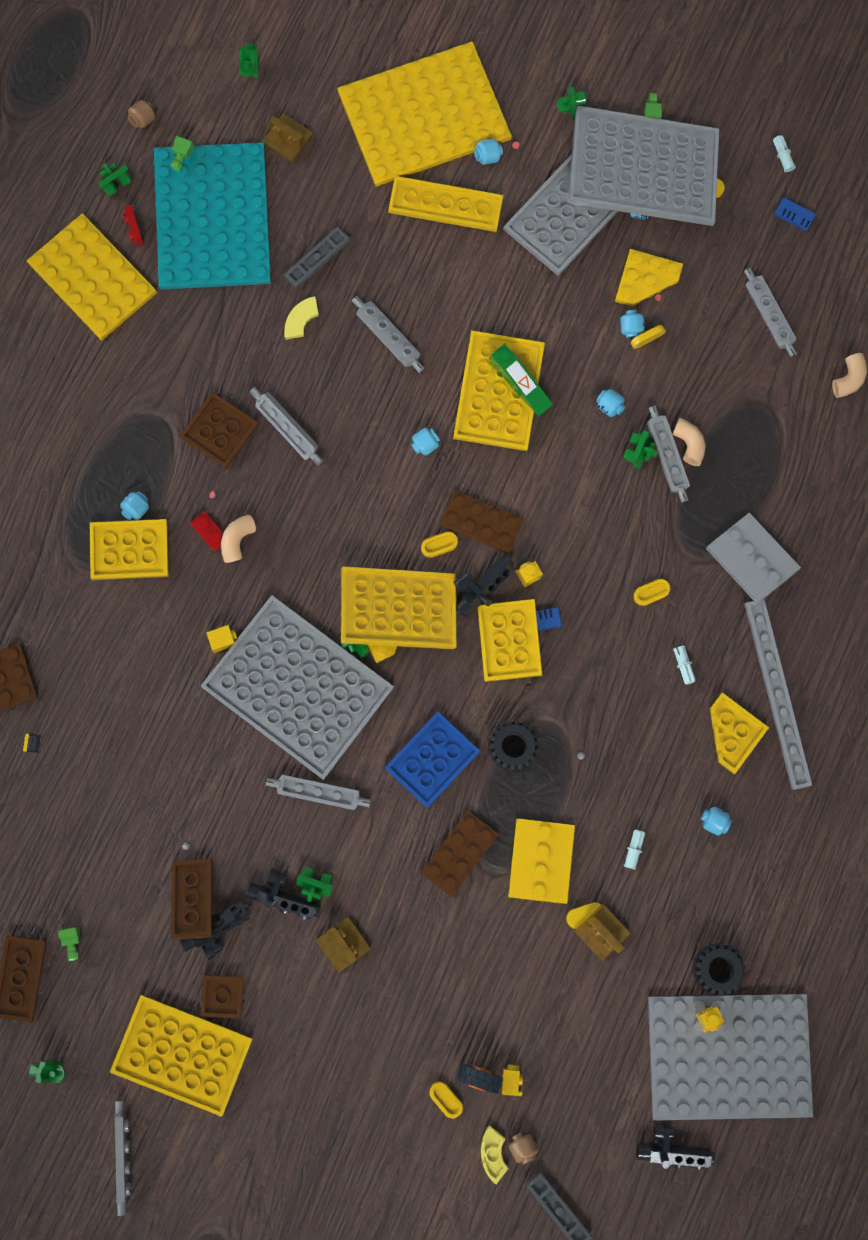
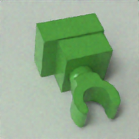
M650 93L648 103L645 105L644 117L661 119L662 110L661 104L657 103V93Z
M176 136L172 148L176 156L171 164L174 170L180 172L183 158L189 159L190 155L193 154L195 146L192 141Z
M80 926L58 931L61 945L68 946V961L79 959L75 944L81 942Z

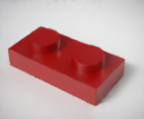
M131 205L125 206L126 214H123L125 224L130 225L131 228L128 231L131 242L135 241L137 247L144 246Z
M204 511L191 521L190 524L209 547L216 552L221 548L223 532Z

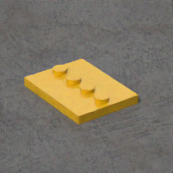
M167 519L91 522V580L169 577Z
M535 599L495 603L490 606L480 605L478 607L485 682L543 676Z
M516 819L508 897L567 904L575 825Z

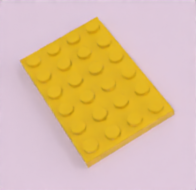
M83 213L27 260V263L101 341L157 294L155 288Z
M471 330L453 439L527 451L534 412L489 363L490 355L505 343L538 384L545 343Z
M342 567L341 643L455 649L456 586L453 584L455 574Z
M141 995L110 1073L222 1117L253 1038Z

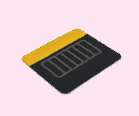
M25 734L23 751L38 753L41 736Z

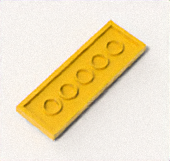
M395 176L388 213L497 232L503 195Z

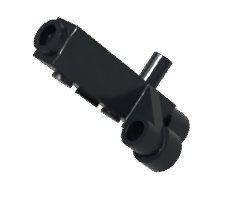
M508 556L505 558L500 557L475 584L472 582L474 578L467 571L461 577H458L453 584L461 592H467L456 605V609L463 616L467 617L473 609L476 610L482 603L490 606L492 600L488 598L489 595L495 592L497 587L510 576L514 570L513 565L515 563Z
M271 868L267 879V884H270V888L251 882L248 886L245 898L262 903L266 908L275 907L285 914L292 912L305 920L313 919L314 917L318 918L321 910V906L318 905L319 902L311 901L310 903L305 898L279 891L281 886H285L288 877L286 874L279 873V870Z
M240 901L212 916L211 938L179 941L185 952L194 947L198 948L201 946L209 961L215 957V954L223 951L220 942L213 939L250 919L249 914L252 912L247 903L242 904Z
M654 1124L653 1138L658 1141V1144H637V1160L661 1163L663 1168H668L670 1164H673L678 1168L693 1166L695 1169L702 1170L710 1168L711 1165L715 1164V1153L710 1152V1148L670 1145V1140H673L674 1128L664 1127L663 1124Z

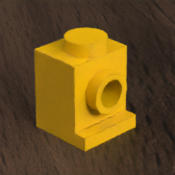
M528 561L515 571L524 587L540 580L543 576L536 561L531 563Z
M714 1005L695 1014L704 1033L709 1030L712 1032L719 1029L722 1023L725 1022L718 1007Z
M509 1064L507 1068H502L501 1094L522 1096V1091L518 1089L522 1087L523 1074H520L519 1065Z

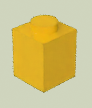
M229 625L206 632L213 653L231 648L235 644L234 641L237 640L235 630H230Z

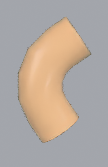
M856 353L845 359L848 374L832 382L836 398L854 393L864 384L867 366L863 353Z
M679 418L672 435L681 438L687 445L683 460L690 465L700 466L706 447L704 436L697 426L685 419Z
M250 515L240 517L231 522L223 532L221 551L225 563L242 559L240 542L244 536L256 531L255 522Z

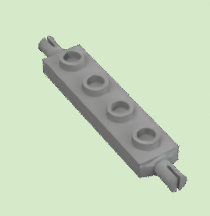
M751 268L746 269L744 273L748 278V282L745 284V287L778 348H786L790 357L797 355L792 345L796 341V337L763 276L755 277Z
M358 296L354 297L352 302L359 308L356 315L405 367L412 365L418 373L422 372L425 367L418 361L420 353L372 301L363 303Z
M256 387L252 388L250 393L257 400L255 407L304 460L311 458L317 466L320 465L323 459L316 453L318 445L269 392L261 394Z
M656 406L650 407L649 411L652 418L647 422L658 452L671 493L678 492L681 503L686 502L689 499L685 490L690 484L666 416H659Z
M281 775L279 780L267 778L269 782H266V786L276 787L279 795L355 810L357 805L369 808L370 804L368 803L371 800L359 797V791L286 775Z
M122 1100L115 1101L114 1114L117 1216L126 1215L125 1202L128 1196L131 1195V1183H128L131 1163L127 1161V1153H130V1140H127V1132L130 1131V1121L126 1119V1114L123 1111L124 1101Z

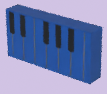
M783 197L774 215L807 231L816 214Z
M558 607L536 611L538 631L562 626Z

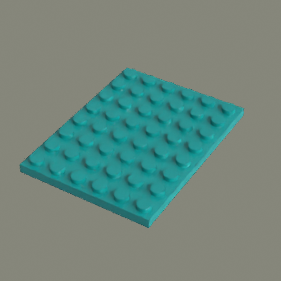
M264 142L195 146L190 158H183L180 172L171 167L172 161L176 156L172 151L173 147L154 148L160 290L271 284Z

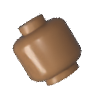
M140 100L128 109V120L134 127L145 128L154 121L155 108L150 102Z
M521 1132L512 1137L513 1142L510 1143L509 1149L517 1163L522 1162L525 1165L537 1158L536 1154H538L539 1149L532 1135H524Z

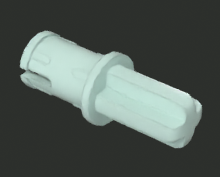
M783 136L775 137L773 142L778 152L777 158H780L784 172H790L796 168L790 155L791 150L788 149Z
M679 646L678 649L674 648L673 651L678 662L677 668H680L684 683H694L696 679L691 667L692 661H689L686 647Z
M634 830L630 846L627 847L629 850L624 867L636 870L639 854L642 853L641 847L645 832Z

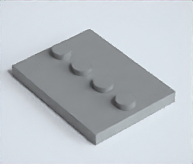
M750 513L745 515L706 548L756 604H759L801 568Z

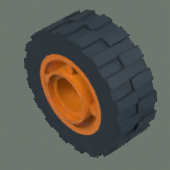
M461 1063L456 1080L484 1092L489 1091L499 1094L503 1077L492 1074L489 1070Z

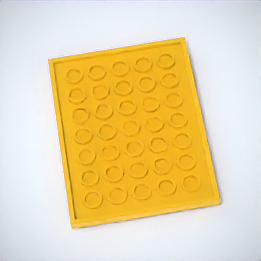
M473 42L337 88L375 187L394 181L395 176L406 177L474 153V148L479 141L495 139L500 144L512 138Z

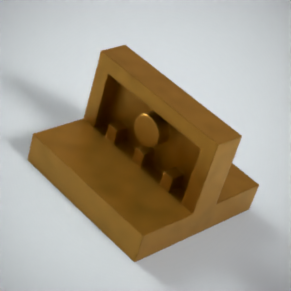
M284 113L279 119L273 116L269 121L270 131L262 143L264 142V146L293 164L313 137V132Z
M604 904L574 931L601 961L613 950L620 953L624 949L621 942L631 934Z
M349 917L342 920L316 940L338 973L371 949Z

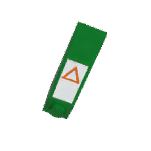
M505 343L490 355L489 363L538 417L553 405L517 356Z

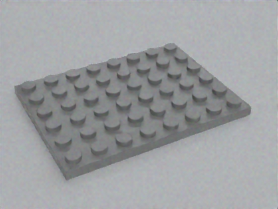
M577 106L568 203L713 226L716 212L719 129Z
M272 595L201 685L204 690L323 780L394 689V686Z
M807 994L648 997L652 1120L813 1117ZM712 1005L717 1006L725 1022L722 1023L719 1029L712 1032L709 1030L704 1033L695 1014Z

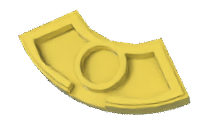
M315 296L301 301L292 309L285 323V340L304 337L306 324L312 318L319 316Z
M489 1125L481 1143V1159L487 1175L497 1185L509 1169L501 1155L505 1137Z

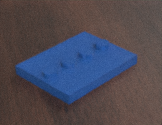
M437 712L393 758L385 769L428 808L478 755L480 750Z

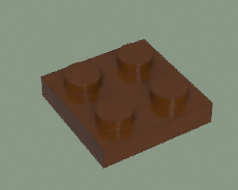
M204 975L201 1016L241 1018L244 977Z

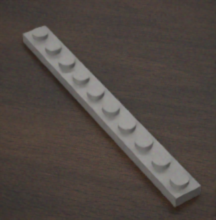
M765 599L759 604H756L754 601L745 603V608L791 789L795 790L812 786Z

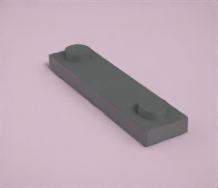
M337 226L284 274V277L298 289L350 242V238Z
M541 1171L525 1184L568 1240H591L593 1238Z

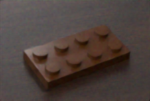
M454 491L441 520L440 527L510 555L524 519Z
M467 811L422 870L421 874L452 897L499 834L471 812Z
M200 859L172 862V941L211 938L212 860Z
M6 936L0 967V1018L26 1022L34 1021L47 941Z

